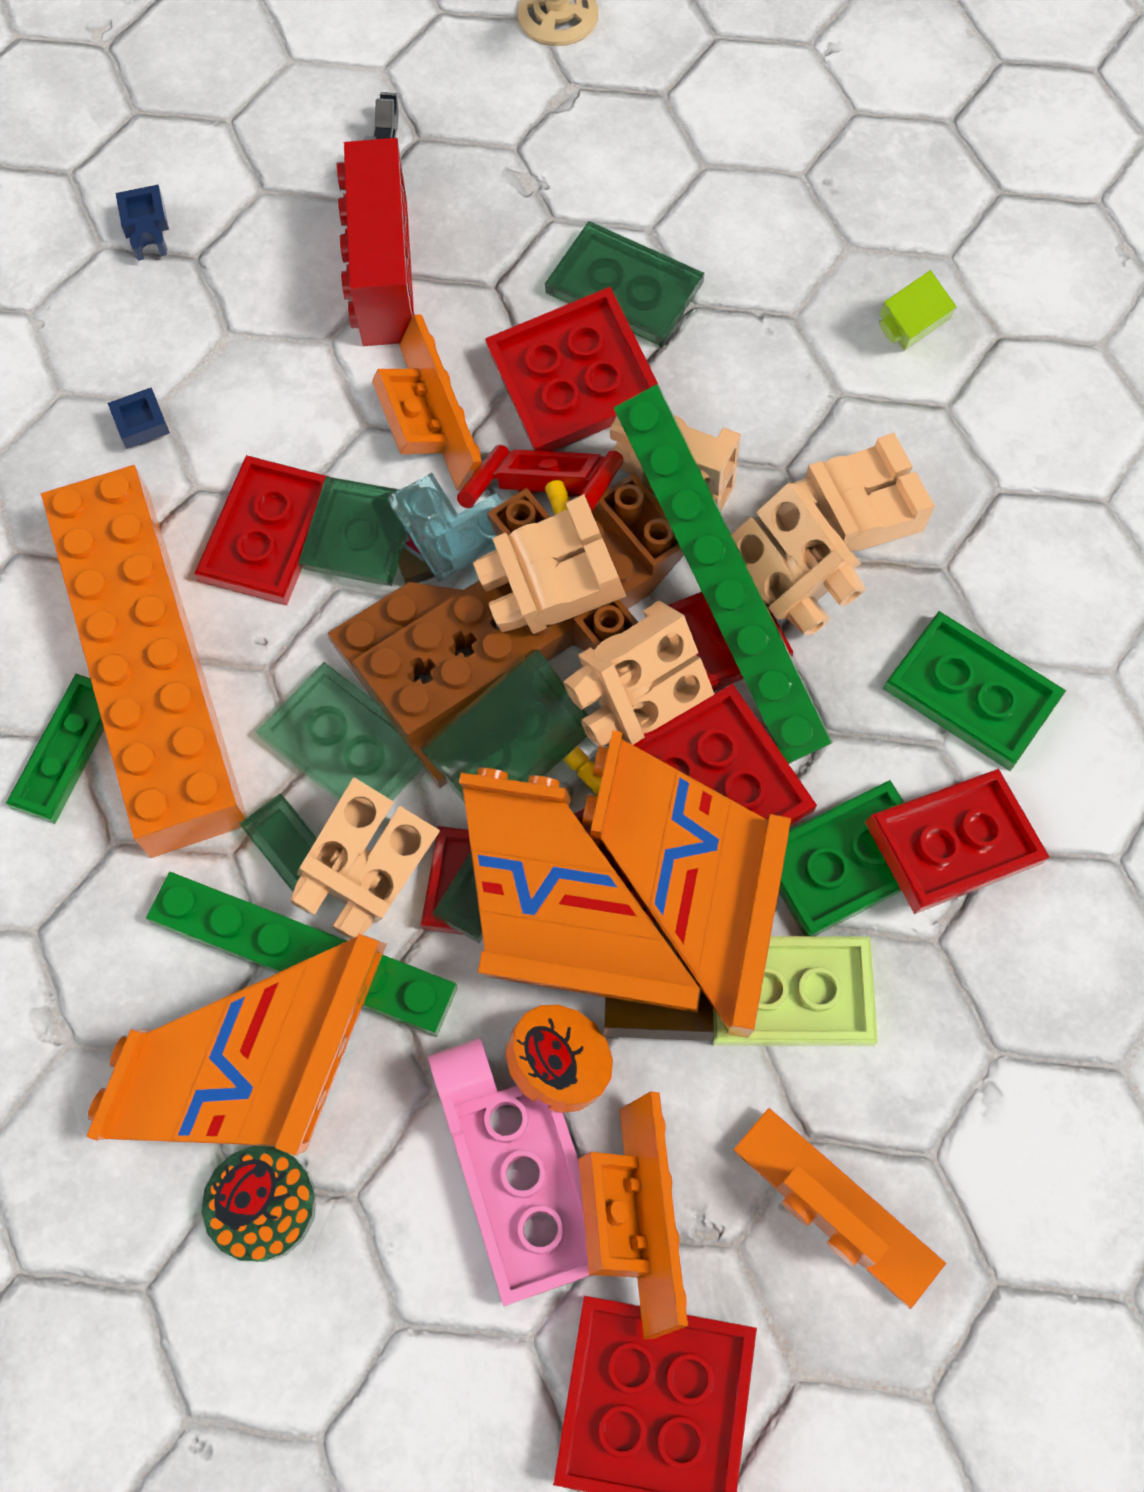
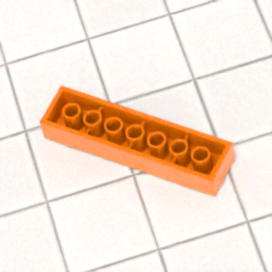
M135 464L41 493L134 840L150 858H154L248 826L249 822L152 499Z

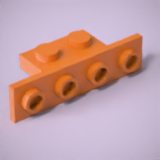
M414 314L399 344L408 369H377L372 382L400 454L442 453L455 488L459 491L482 462L480 450L473 441L465 421L464 410L457 402L451 387L450 376L444 369L437 353L435 339L429 333L423 316L421 314Z
M650 1091L619 1109L624 1155L589 1152L578 1158L589 1275L637 1278L644 1339H655L688 1326L686 1313L687 1296L683 1288L679 1256L680 1239L676 1229L672 1198L673 1182L669 1171L665 1141L666 1124L662 1116L660 1092Z
M768 1108L733 1149L734 1153L785 1197L782 1204L795 1218L806 1226L813 1222L830 1237L827 1245L834 1253L853 1267L859 1263L909 1309L913 1308L947 1264L772 1109Z

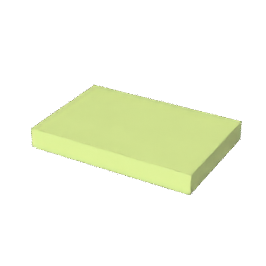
M771 936L753 1033L748 1038L726 1034L727 1027L713 1008V1046H875L878 1040L870 937Z

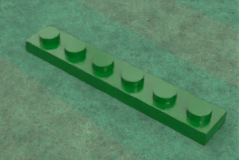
M170 871L146 916V919L153 925L276 974L347 942V940ZM382 955L362 1008L437 1037L458 987L452 981Z

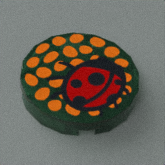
M252 1146L231 1154L215 1168L204 1189L201 1213L208 1236L220 1251L243 1262H267L288 1255L305 1239L315 1219L316 1195L310 1173L296 1157L274 1147Z

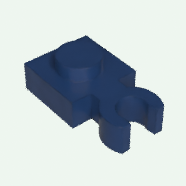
M159 184L115 193L121 227L126 239L130 238V245L138 261L144 260L142 251L149 244L157 245L160 255L165 256L168 248L161 231L169 230V225Z

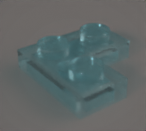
M430 473L394 492L388 499L438 582L471 565L484 555L497 550L492 539L496 537V534L487 518V512L502 504L496 493L475 504L472 508L457 514L434 474Z

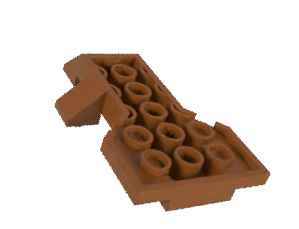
M634 473L607 489L592 511L627 597L562 622L546 625L547 629L535 634L532 633L528 624L517 629L501 632L500 629H496L497 624L489 607V602L512 593L513 590L510 583L486 592L480 580L464 590L408 582L328 632L331 644L439 789L522 734L525 709L534 670L571 646H576L584 651L590 647L595 650L605 639L621 634L637 624L638 621L628 609L648 597L684 556L659 502ZM527 488L487 512V518L496 536L505 532L509 536L514 530L522 526L539 523L551 517ZM462 648L472 649L473 654L464 657L461 652L456 656V651ZM421 674H430L432 680L423 684L420 679L415 682V677Z

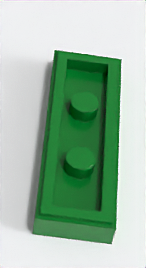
M75 673L6 802L10 808L56 824L104 731L91 678Z

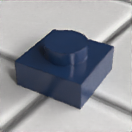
M152 387L107 403L126 449L170 434Z

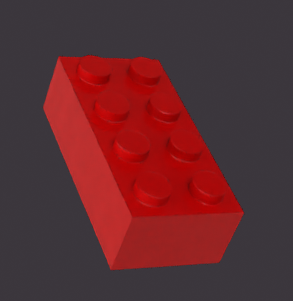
M398 138L344 142V161L337 162V177L340 191L346 190L343 197L338 198V208L341 226H347L345 234H340V249L343 263L349 262V264H346V271H341V282L344 300H351L348 301L351 329L359 328L363 346L399 344L414 315L408 203Z

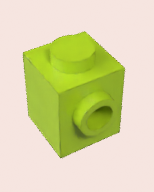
M930 269L884 301L879 313L882 318L879 320V325L887 339L893 344L898 341L905 351L949 321L957 306Z

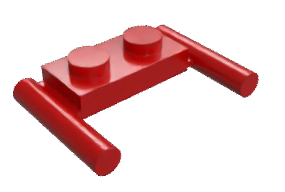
M496 445L458 493L457 501L464 508H472L493 479H498L499 489L518 490V492H521L527 488L531 494L546 492L545 487L548 483L560 480L564 483L568 497H579L584 494L592 512L623 465L624 458L621 453L614 450L609 451L606 456H601V454L516 449L509 451L504 445Z

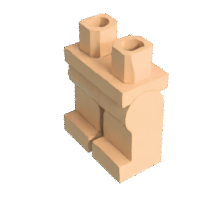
M674 415L720 511H722L736 483L741 434L722 428L718 437H714L688 427L683 419ZM616 417L610 428V439L617 441L613 450L621 453L624 458V463L620 469L629 472L630 475L634 473L644 486L655 495L618 417Z
M895 433L877 438L875 446L848 456H837L824 463L819 461L810 464L805 478L793 483L808 488L817 501L815 505L830 526L842 538L849 552L864 550L924 531L935 508L916 471L911 473L913 466Z
M788 482L756 512L760 518L751 516L732 536L763 600L769 605L768 608L776 619L790 620L804 635H813L830 620V617L817 602L829 591L840 606H846L864 593L866 589L858 573L855 571V568L861 563L852 552H849L842 538L815 505L817 501L807 487Z
M584 494L566 502L568 509L539 523L522 526L514 530L509 536L505 532L492 538L497 550L473 562L478 578L486 592L506 583L511 585L512 593L489 602L492 615L501 632L517 629L528 624L532 633L535 634L547 629L546 625L562 622L627 597Z
M660 600L645 609L643 613L646 618L621 634L605 639L595 650L590 647L580 653L578 657L583 667L563 681L569 697L581 710L598 700L601 708L583 718L581 722L587 737L598 747L610 743L612 730L623 732L622 738L633 745L645 738L644 733L657 729L714 695L701 658L696 655L698 650L684 615Z
M355 777L351 780L307 857L301 864L297 872L301 877L297 881L290 899V903L312 916L315 915L328 893L344 902L346 905L332 928L350 940L357 937L358 934L363 935L372 925L373 921L378 923L384 917L390 905L440 832L437 828L399 806L374 847L369 851L366 849V846L394 802Z

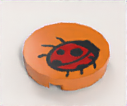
M559 1004L540 1005L525 1013L511 1031L505 1053L510 1075L524 1095L534 1102L539 1099L543 1103L549 1104L548 1109L559 1113L581 1111L594 1103L603 1094L612 1079L613 1058L606 1038L594 1022L577 1010Z

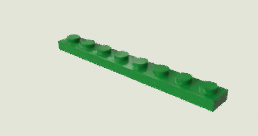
M656 384L614 407L615 413L775 745L788 764L832 744L830 735L661 388Z

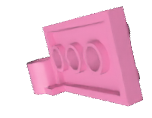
M481 1038L428 1055L431 1071L450 1133L455 1143L503 1306L505 1307L593 1276L589 1275L579 1161L563 1113L548 1109L550 1105L543 1103L539 1099L535 1102L522 1093L517 1085L497 1092ZM511 1105L516 1107L522 1114L521 1127L511 1135H500L491 1127V1116L497 1108ZM525 1158L537 1164L540 1170V1177L534 1187L521 1191L509 1184L507 1172L514 1161ZM538 1213L551 1216L558 1227L554 1241L544 1247L533 1246L526 1240L524 1235V1227L527 1220Z

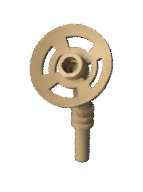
M520 0L517 12L518 22L523 32L539 43L551 46L570 45L583 40L594 30L598 22V5L596 0H585L588 9L582 7V0H574L575 4L570 3V0ZM546 5V14L541 10L540 6ZM528 8H534V14L541 22L540 26L531 19ZM574 17L580 21L574 27L555 30V24H563Z

